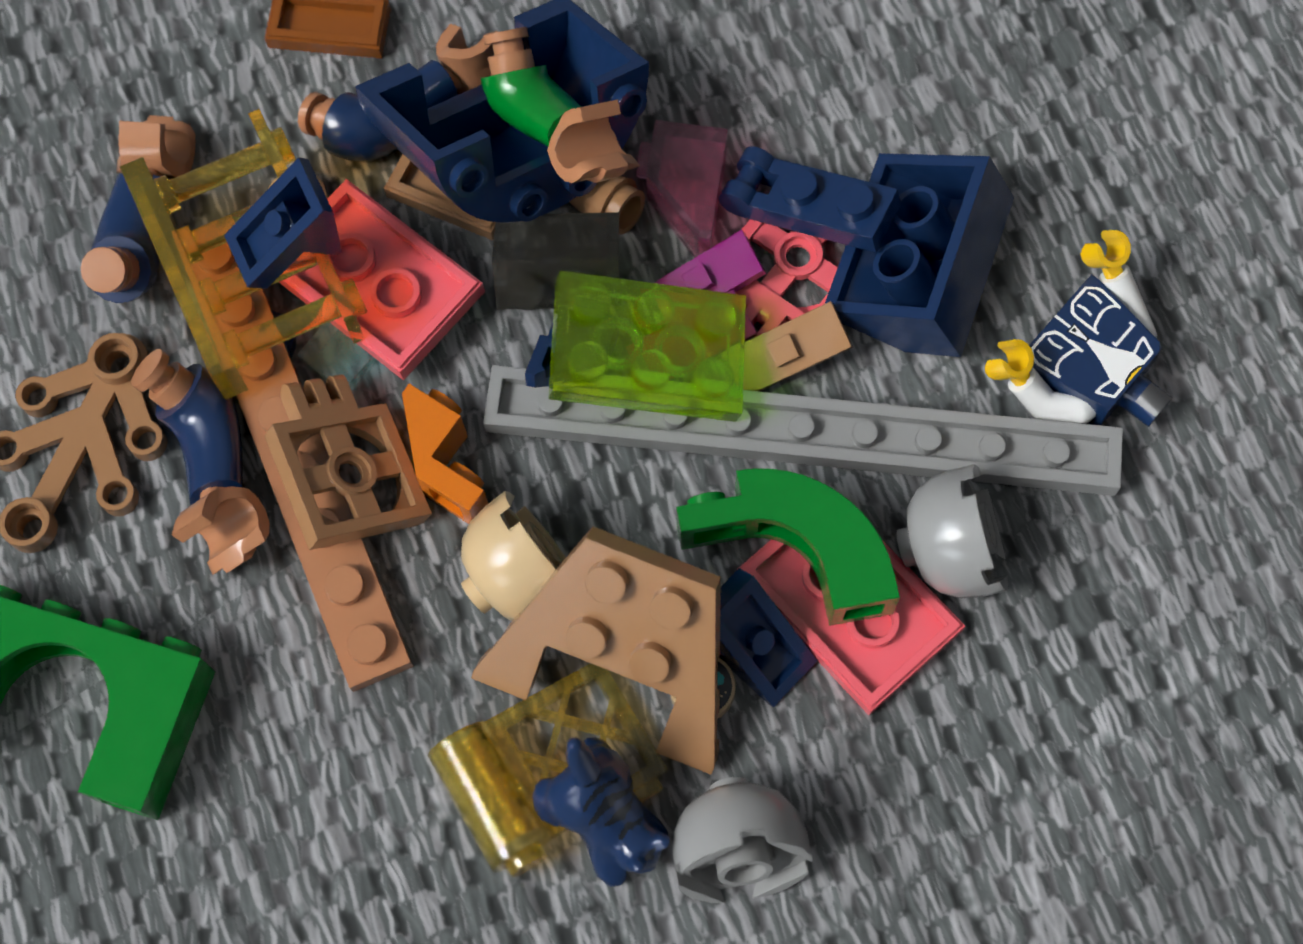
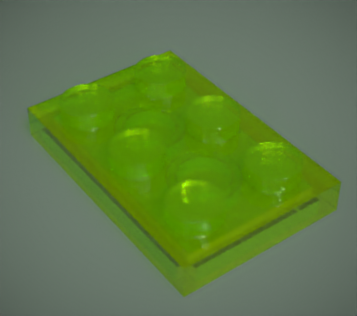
M560 270L555 284L548 399L736 422L743 413L746 295Z

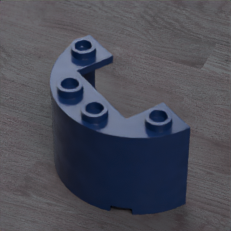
M552 0L515 16V29L527 27L529 36L522 38L524 50L532 49L535 67L546 65L548 75L580 106L618 100L621 114L610 116L609 123L616 135L619 146L623 149L639 116L647 105L646 91L649 78V62L571 0ZM410 63L355 86L358 100L370 122L456 206L478 219L498 223L529 222L556 210L575 197L588 194L597 184L588 180L575 183L565 182L556 173L551 164L547 151L548 147L520 132L495 113L489 105L482 84L428 109L422 74Z

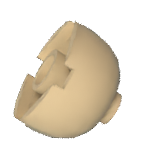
M504 491L487 504L470 521L462 538L461 559L469 577L461 585L469 599L482 613L486 614L489 610L495 608L505 618L513 621L541 590L542 586L554 573L557 566L564 561L566 556L526 506L516 513L510 509L515 496L510 492Z

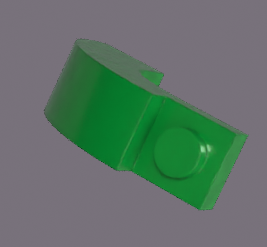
M758 468L736 470V496L726 498L722 492H707L689 498L687 505L676 507L677 531L681 550L747 538H766L786 544L800 553L811 565L819 580L829 626L892 615L895 611L900 595L891 560L882 539L871 522L850 500L820 481L785 470Z

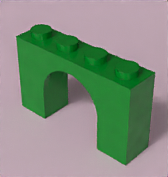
M0 585V706L12 684L24 672L40 662L63 656L81 657L94 661L107 685L108 713L78 792L97 802L158 821L216 673L204 660L199 658L202 649L183 640L167 636L164 637L161 646L139 639L141 630L110 618H104L101 627L79 621L82 615L80 611L52 600L45 599L41 609L20 603L23 596L21 593Z

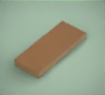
M830 301L719 354V357L734 389L760 392L853 348V345L833 302Z

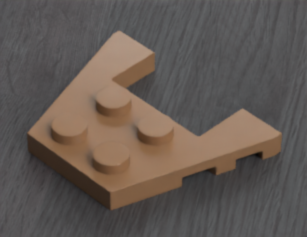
M592 526L531 602L514 618L497 642L481 657L471 679L527 700L537 678L547 646L674 696L676 701L656 753L711 775L719 755L717 717L720 711V690L717 689L718 658L720 655L721 577Z

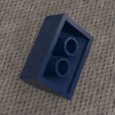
M879 153L869 182L898 189L901 206L876 253L848 245L845 246L825 304L830 301L833 302L844 325L901 351L961 357L1014 196L990 156Z

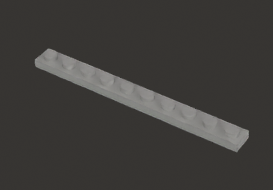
M492 365L483 421L485 431L489 433L934 477L948 470L976 464L982 475L972 478L971 481L1111 496H1115L1121 488L1123 428L607 376H595L575 382L535 388L526 386L525 371L527 368Z

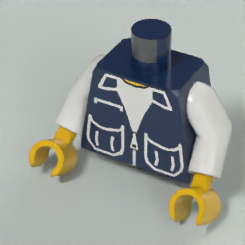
M1103 230L1101 237L1107 246L1106 255L1104 256L1101 246L1097 243H1086L1080 253L1081 259L1086 266L1102 269L1099 279L1091 274L1030 345L1020 339L999 341L998 347L1006 354L1008 363L1003 359L987 360L985 373L993 380L1008 379V387L1035 419L1102 425L1117 406L1120 405L1147 427H1150L1173 398L1144 376L1158 357L1162 346L1157 339L1156 329L1129 266L1125 265L1131 253L1129 238L1118 230Z

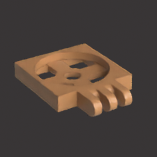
M342 374L329 376L326 380V386L320 378L306 380L303 390L298 382L282 385L281 400L290 421L272 424L265 434V439L309 550L417 526L429 518L432 512L416 478L415 471L386 403L358 408L348 381ZM320 433L329 455L328 461L323 465L302 468L297 455L300 445L308 438ZM349 433L369 441L382 453L369 455L365 451L354 447ZM342 464L354 465L361 474L360 482L351 484L344 481L339 475V466ZM395 477L397 483L395 504L391 511L381 513L371 488L376 481ZM334 490L339 495L345 496L354 519L335 522L320 513L313 495Z

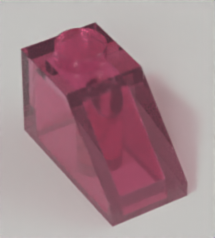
M655 120L652 143L641 142L638 154L640 166L637 167V178L646 179L648 202L695 258L713 247L719 209L718 197L722 190L727 159L728 129Z

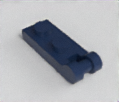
M754 146L747 147L737 163L739 173L736 179L728 180L718 197L721 206L734 215L874 253L878 251L901 206L899 192L896 188L776 159L764 149ZM759 185L772 187L769 194L757 192Z

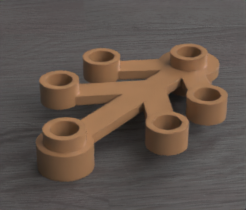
M125 333L106 334L93 343L89 350L87 362L45 378L39 376L29 377L23 380L17 387L15 393L16 402L32 417L49 415L56 408L59 398L89 389L78 408L16 432L9 430L0 431V448L10 442H14L17 445L16 452L12 457L5 460L0 459V470L6 472L21 468L26 463L30 454L60 443L32 497L16 499L10 502L1 512L0 534L15 549L24 553H36L52 543L58 529L54 513L87 452L99 484L96 490V499L99 505L113 516L127 515L136 508L139 501L138 490L123 474L105 417L117 397L129 426L125 436V443L127 448L133 452L132 454L139 460L153 461L165 452L168 443L166 434L157 423L153 422L143 392L138 391L131 385L134 372L144 358L149 355L148 350L138 338ZM121 357L130 359L129 364L123 370L117 373L111 372V365L116 359ZM46 389V396L41 403L28 405V397L33 391ZM147 432L156 433V440L151 447L147 449L137 448V440L142 434ZM117 487L127 488V496L123 502L115 505L108 503V496L113 489ZM32 520H41L42 527L40 531L32 538H24L23 530L26 524Z

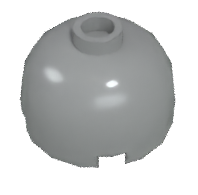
M976 464L948 470L927 480L916 490L907 507V527L897 529V542L904 565L906 567L917 565L925 583L942 594L961 599L984 597L1006 592L1008 589V575L995 578L991 554L996 553L1003 559H1005V554L989 491L985 489L975 492L971 481L972 478L982 475Z
M729 777L714 782L709 787V790L699 795L685 808L678 819L673 834V857L679 890L689 898L703 902L725 903L720 889L754 883L755 888L752 898L769 896L784 891L804 879L808 874L806 860L813 862L807 830L800 812L779 791L765 785L748 782L741 777Z

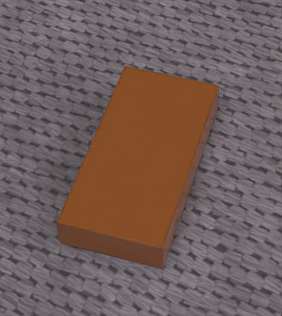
M272 0L264 39L268 48L382 59L391 6L389 0Z

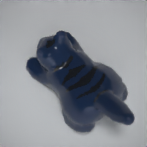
M578 737L570 738L567 741L565 754L568 763L566 769L554 778L541 779L535 785L532 796L536 813L541 820L552 826H561L581 836L587 846L597 877L608 887L621 886L626 881L627 872L644 874L655 870L662 850L670 844V838L661 820L648 810L633 792V780L628 765L616 751L612 750L604 739L593 737L586 738L583 741Z

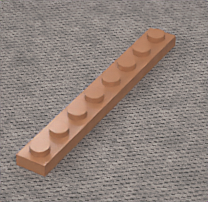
M233 220L177 242L346 681L349 688L355 692L414 666L363 538L314 550H309L265 439V434L272 424L290 421L281 400L282 385L298 382L302 390L303 386L286 348L264 289L247 287L224 235L236 223ZM320 433L308 438L300 445L297 451L302 468L323 465L329 459ZM334 490L313 495L320 513L335 522L354 519L345 496L339 495Z

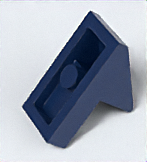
M300 157L294 161L224 235L248 288L267 289L304 252L339 255L342 252L333 210L309 159Z
M739 568L721 586L719 658L764 701L774 707L817 662V659L753 575Z

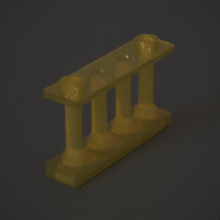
M260 109L248 113L260 141L259 143L168 180L166 175L155 179L143 157L120 166L208 372L225 400L248 390L239 368L250 364L248 359L250 356L340 317L353 344L365 339L357 317L368 312L353 279L350 278L340 282L328 254L311 252L302 253L271 285L318 266L330 292L329 295L239 334L236 333L235 329L225 333L222 331L216 315L227 311L225 305L259 291L261 288H248L240 271L215 282L211 276L200 280L193 264L204 260L202 253L226 244L225 233L252 205L193 230L188 225L178 229L171 213L181 210L180 203L269 165H271L278 179L288 169L286 165L296 160L282 127L270 131Z

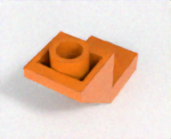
M409 383L402 392L416 478L427 498L469 524L489 503L482 489L484 482L477 474L458 462H453L450 467L446 466L468 437L462 417L460 416L462 410L452 399L440 391L431 389L428 394H425Z

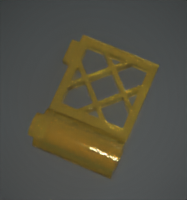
M590 663L485 722H476L452 733L429 751L428 758L494 873L508 869L510 875L516 877L527 872L547 858L543 847L550 840L568 831L561 826L555 827L541 820L536 813L532 795L538 782L527 765L543 768L539 781L543 778H548L550 770L561 773L568 766L567 762L553 759L562 726L598 735L600 739L605 741L609 738L633 744L646 764V767L631 775L633 792L643 802L663 790V786L658 778L667 773L668 768L661 756L656 753V748L607 669ZM593 680L596 681L608 701L603 724L565 714L570 694ZM561 699L558 712L543 709ZM613 713L616 714L625 730L610 726ZM527 717L555 724L546 757L518 750L507 728Z

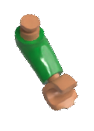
M527 27L483 36L485 45L492 44L494 56L487 57L491 76L480 78L489 105L505 122L548 147L547 151L551 164L556 173L565 182L575 183L588 180L597 183L618 178L625 171L640 166L632 155L626 154L621 149L616 135L611 129L609 117L621 114L618 100L580 106L548 75L546 65L535 67L532 49L524 50L522 38L529 36Z

